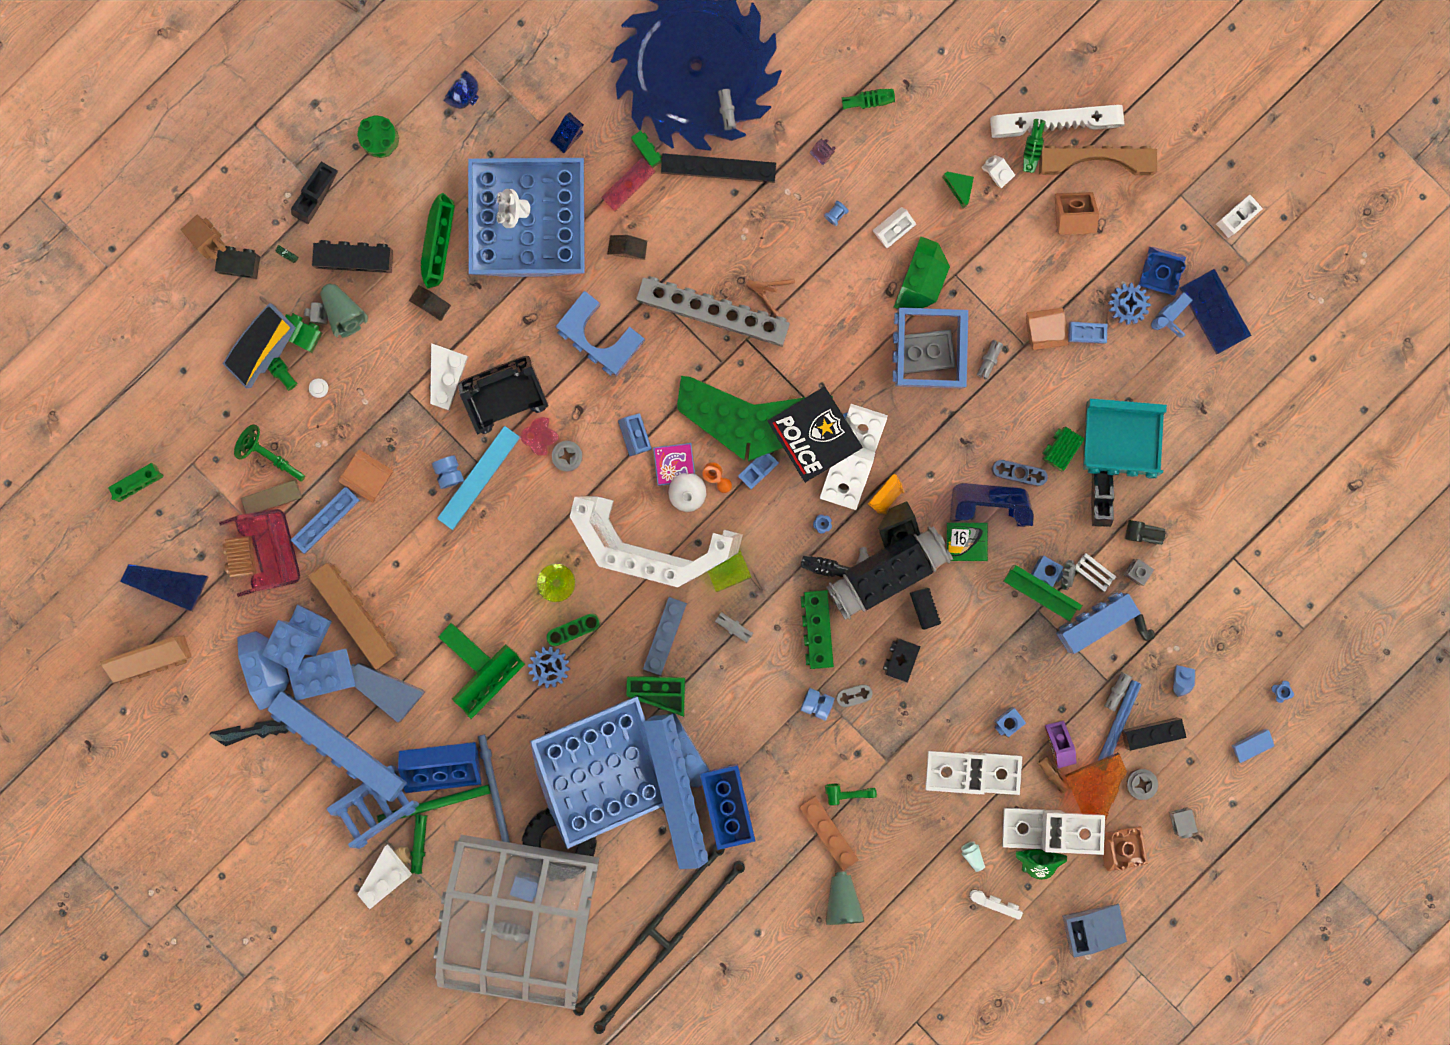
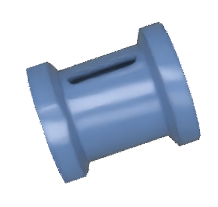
M836 201L834 207L828 213H825L824 217L832 225L837 226L838 221L849 210L841 202Z

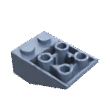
M1119 904L1062 915L1070 954L1074 958L1094 954L1127 942Z

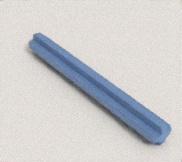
M1132 680L1129 684L1096 763V768L1105 771L1141 688L1139 682Z

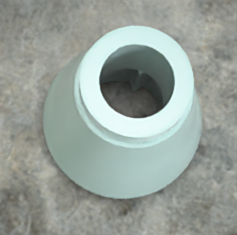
M969 842L962 846L961 854L975 872L983 870L985 865L979 845H976L975 842Z

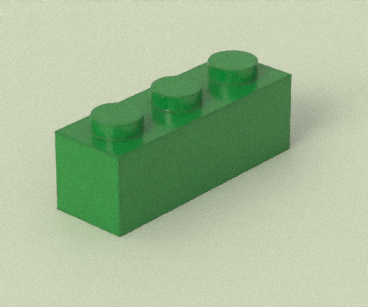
M639 131L631 137L633 143L651 168L662 162V156L659 152L656 153L654 150L655 146L652 142L649 143L645 132Z

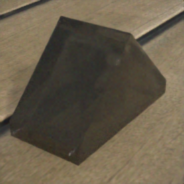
M610 235L607 255L645 260L648 241L630 235Z
M418 285L409 299V302L440 321L443 320L451 307L449 303Z

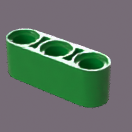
M588 614L554 628L548 632L547 642L552 646H559L599 628L600 618L596 614ZM589 617L596 619L597 623L594 628H590L586 624V620ZM570 625L578 626L579 632L577 635L569 633ZM553 632H558L561 635L560 642L555 643L551 640Z

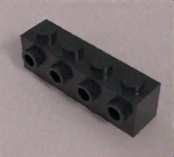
M319 240V243H313L312 266L316 269L392 273L393 250L388 247V244L379 243L377 246H369V243L358 242L357 245H350V242L346 241L331 244V241Z

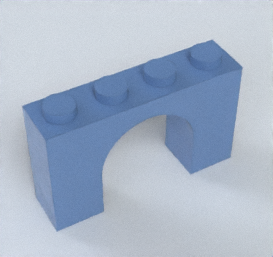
M584 291L556 325V328L559 330L557 334L565 340L567 338L571 339L574 342L572 346L580 352L582 350L586 351L589 354L587 358L595 364L597 362L601 363L604 366L602 370L607 374L617 376L645 342V339L629 326L621 338L609 348L601 349L589 344L585 338V326L600 307V303Z

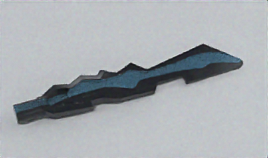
M276 720L256 722L254 727L241 729V726L213 731L209 735L224 746H229L256 734L261 738H265L269 734L276 736L279 733L286 734L289 730L285 728L287 725L281 721L279 723Z

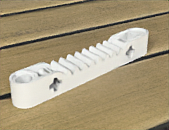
M1123 105L1015 113L990 117L992 138L1021 136L1027 130L1031 133L1034 119H1039V124L1040 119L1046 121L1044 132L1049 127L1051 131H1054L1056 127L1062 130L1065 126L1069 130L1071 126L1077 129L1080 125L1081 128L1086 126L1089 129L1098 130L1118 128L1125 125ZM1093 115H1095V118H1099L1097 122L1092 118ZM1017 121L1023 125L1021 128H1019V125H1015Z

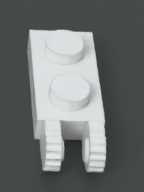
M972 889L969 896L974 903L976 902L1013 918L1021 919L1023 912L1019 910L1018 905L1008 902V905L1001 903L1000 898L990 895V898L985 897L984 893L980 890Z

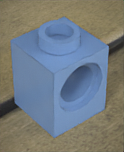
M1014 707L1009 708L994 720L997 724L995 729L1001 736L1005 734L1007 737H1010L1026 724ZM1007 718L1013 720L1011 728H1005L1004 721Z

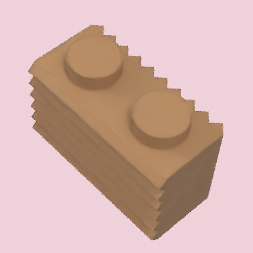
M252 536L225 539L223 552L224 555H227L228 562L225 563V570L229 577L255 575L256 568Z

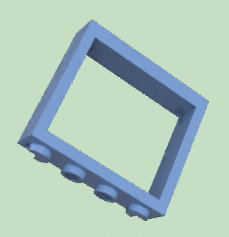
M899 308L897 313H894L893 319L894 324H897V330L893 333V343H896V351H893L892 356L893 363H896V369L892 371L895 387L957 389L967 387L968 310ZM905 315L958 317L956 381L903 379Z

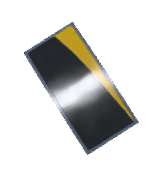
M269 303L240 336L223 362V365L245 388H252L259 374L266 372L273 358H278L281 355L296 327L272 303Z

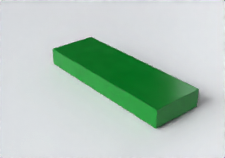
M450 623L439 635V638L477 673L491 659L453 623Z

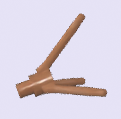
M748 280L747 287L757 292V295L762 298L776 317L780 315L765 297L766 291L777 292V289L768 286L795 283V280L772 282Z

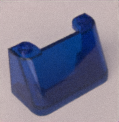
M967 483L958 484L953 488L950 521L969 520L975 515L976 506L1008 508V516L1015 519L1017 527L1033 526V509L1029 494L1025 489Z

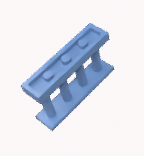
M390 765L387 767L395 774H399L396 766ZM360 785L329 806L327 810L330 815L341 816L354 840L348 844L349 847L360 849L368 843L367 840L404 815L409 816L414 813L419 803L413 800L409 802L401 791L397 798L402 808L393 813L387 802L377 797L378 793L373 789L369 791ZM368 794L374 796L386 816V819L378 824L363 802L364 797ZM352 805H357L370 827L362 835L347 813L348 808Z

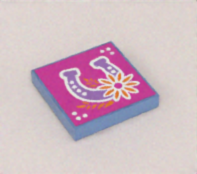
M691 443L653 447L658 486L669 485L676 476L682 473L695 474Z

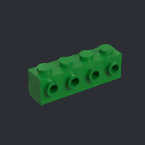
M828 591L804 592V596H800L801 608H805V615H802L803 627H807V634L804 635V646H808L809 651L808 654H805L806 665H810V669L832 668L834 663Z

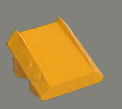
M895 474L891 475L869 501L868 505L878 514H887V509L901 493H904L903 485L898 476Z

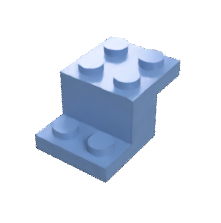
M297 605L289 622L277 621L262 655L297 672L305 654L316 656L332 621L301 605Z

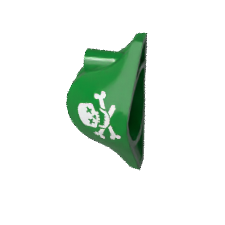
M1042 849L1016 851V858L1022 862V871L1039 880L1050 878L1059 866L1067 862L1066 855L1045 852Z

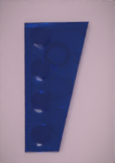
M128 564L120 582L193 612L209 577Z

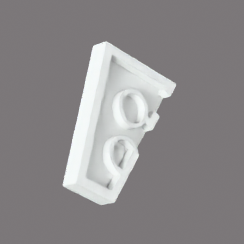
M431 343L430 404L450 411L468 356Z
M389 845L384 847L357 894L369 909L412 875Z

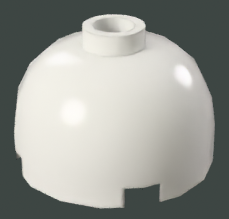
M682 473L676 476L671 481L668 490L672 505L684 512H692L700 508L707 495L703 480L696 474Z

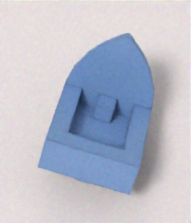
M1176 665L1174 669L1173 691L1177 697L1190 693L1194 688L1195 669Z

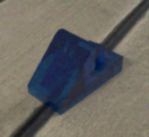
M569 112L563 118L550 141L565 153L583 134L581 129L584 124Z

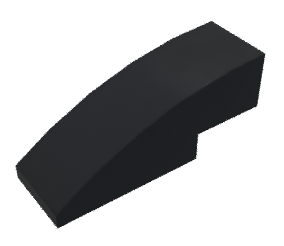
M321 161L301 189V195L291 208V215L309 224L327 195L338 170Z
M1100 471L1099 474H1092V526L1111 527L1114 521L1113 475Z

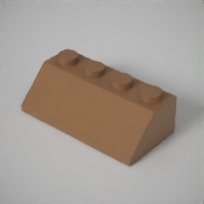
M176 636L100 661L113 683L120 681V684H125L132 681L131 677L138 675L139 678L150 675L149 671L156 669L157 672L169 669L168 665L175 663V666L187 663L186 659L191 658L185 636Z

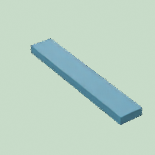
M504 426L437 519L454 530L521 437Z

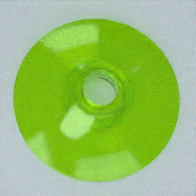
M551 564L543 568L539 573L537 588L541 596L546 600L561 602L572 595L575 589V577L566 566ZM555 579H558L560 581V585L558 587H555L553 585V581Z

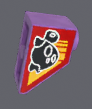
M1060 721L1045 725L1052 755L1057 767L1062 768L1077 764L1076 750L1065 722Z

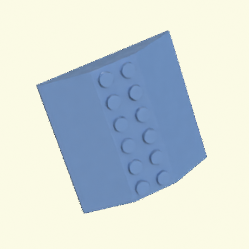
M584 158L468 159L469 274L503 277H549L585 273ZM505 189L515 190L519 199L527 200L530 204L529 216L527 218H519L513 228H505L502 223L497 222L496 218L499 212L497 195Z
M637 696L530 741L541 788L567 849L664 806L643 723L645 717Z

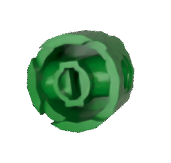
M374 115L360 122L357 133L358 141L367 153L373 157L384 158L396 150L399 143V135L389 119Z

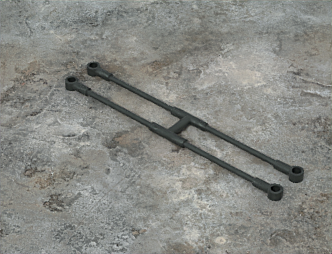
M715 844L713 851L708 856V862L697 870L663 911L657 914L635 939V943L595 989L588 993L580 1003L576 1004L575 1009H573L574 1014L582 1016L585 1008L595 998L594 996L638 945H641L649 935L653 937L664 948L611 1011L609 1010L601 1021H597L594 1024L595 1033L602 1034L618 1009L658 963H661L680 942L686 931L726 885L730 884L738 874L744 872L745 865L743 862L737 861L734 863L733 869L724 878V882L683 929L677 932L670 941L666 940L655 928L706 867L710 866L718 856L724 853L725 849L717 853L715 851L717 845ZM741 864L743 866L742 870H736V865ZM582 1007L583 1011L579 1013L576 1011V1008ZM600 1024L603 1026V1029L597 1030L596 1026Z

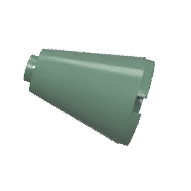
M326 284L322 287L320 296L335 337L338 338V335H341L342 338L358 332L361 329L360 325L363 322L367 323V314L336 284Z
M847 872L835 873V876L831 878L826 925L864 922V916L851 875H847Z

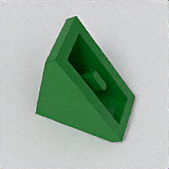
M947 171L942 178L964 209L969 204L974 177Z

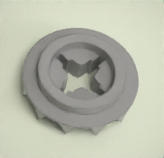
M563 441L554 447L552 461L562 471H573L579 467L582 461V451L576 443ZM565 448L569 454H575L573 457H570V464H568L566 459H559L565 455Z
M1068 560L1063 571L1061 586L1062 589L1067 591L1069 587H1072L1075 577L1076 565L1074 560Z
M1136 770L1130 774L1127 781L1128 791L1136 799L1147 800L1157 792L1158 780L1149 770ZM1140 778L1148 782L1145 785V791L1141 787H1135L1140 783Z

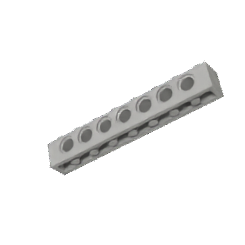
M648 276V279L643 278L636 299L639 303L783 347L790 325L784 317H769V313L758 310L756 313L750 311L748 306L740 304L737 307L726 299H721V301L714 300L712 295L706 293L698 295L695 294V290L686 287L682 290L677 288L678 285L671 282H666V284L660 283L659 279ZM657 289H662L664 291V296L662 298H656L654 296V291ZM680 295L683 300L681 303L675 304L672 302V297ZM694 300L701 303L700 308L697 310L690 307V303ZM711 306H716L719 308V313L711 315L708 309ZM729 312H735L738 317L736 320L730 321L726 316ZM748 317H752L755 319L756 324L749 327L745 324V320ZM771 323L774 326V330L766 332L763 329L764 324Z

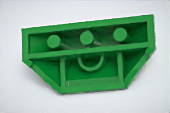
M920 236L893 308H925L937 302L950 268L939 243Z

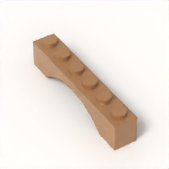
M1048 145L1042 148L1039 160V175H1059L1065 169L1077 163L1092 160L1118 164L1133 175H1154L1157 172V149H1151V146H1141L1140 149H1132V146H1121V149H1113V146H1102V149H1098L1090 145L1083 146V148H1075L1072 145L1056 148L1054 145Z

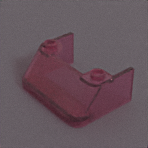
M273 509L237 515L219 522L220 526L236 523L239 534L244 537L252 536L261 573L252 576V589L237 593L238 597L288 586L299 581L300 571L286 516L282 510Z

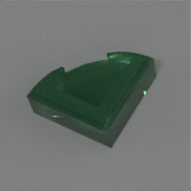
M280 245L275 249L277 254L293 263H296L299 258Z

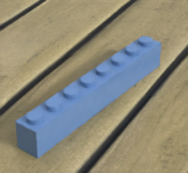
M281 691L268 708L274 720L279 723L281 721L287 725L285 727L287 730L294 734L296 732L300 734L303 742L308 745L312 743L317 747L316 751L324 757L328 755L332 758L331 762L339 768L341 766L348 770L346 774L353 779H360L362 781L361 785L369 791L372 789L378 793L377 797L382 801L394 802L407 784L405 780L298 700L295 701V698L287 692Z
M673 714L652 716L643 721L678 866L679 869L700 868L708 862V854L699 825V817L690 788V780L681 751Z

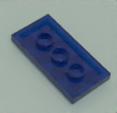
M1215 269L1180 287L1181 292L1186 293L1192 299L1189 306L1216 355L1252 336Z

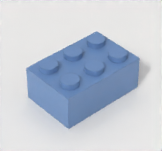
M347 649L302 659L297 672L288 669L295 701L355 686Z

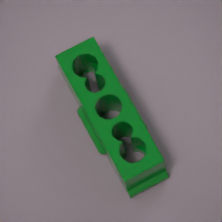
M150 463L108 487L112 495L111 499L121 502L163 478L164 475L160 473L157 465Z

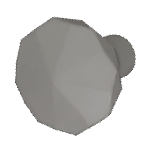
M866 547L859 548L860 555L856 565L870 557L867 554Z

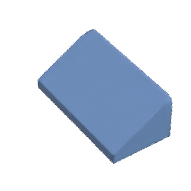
M640 413L618 420L629 456L652 450Z
M1264 729L1231 746L1239 763H1242L1274 747L1270 731Z

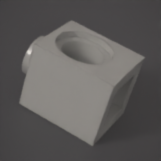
M1133 559L1123 575L1139 586H1144L1154 569L1140 559Z
M1186 807L1169 812L1175 835L1181 836V838H1189L1193 836L1192 833L1198 832L1192 809Z

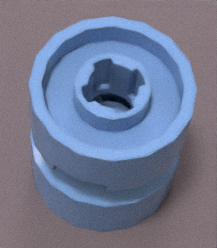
M455 455L432 463L435 474L439 475L437 480L440 489H445L464 481L461 471L457 470L459 465Z
M809 688L800 711L807 714L815 713V717L826 721L835 698L826 694L821 696L819 691Z

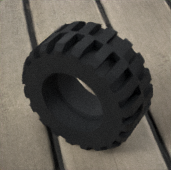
M549 808L537 813L528 823L522 836L523 845L542 848L541 840L543 834L549 828L556 826ZM596 837L577 844L575 854L594 857L597 846ZM524 857L525 862L530 865V870L533 873H538L540 877L543 860ZM549 862L546 878L551 882H555V880L566 882L567 879L572 880L579 874H582L586 867Z

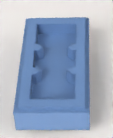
M1069 322L1068 342L1106 344L1108 324Z

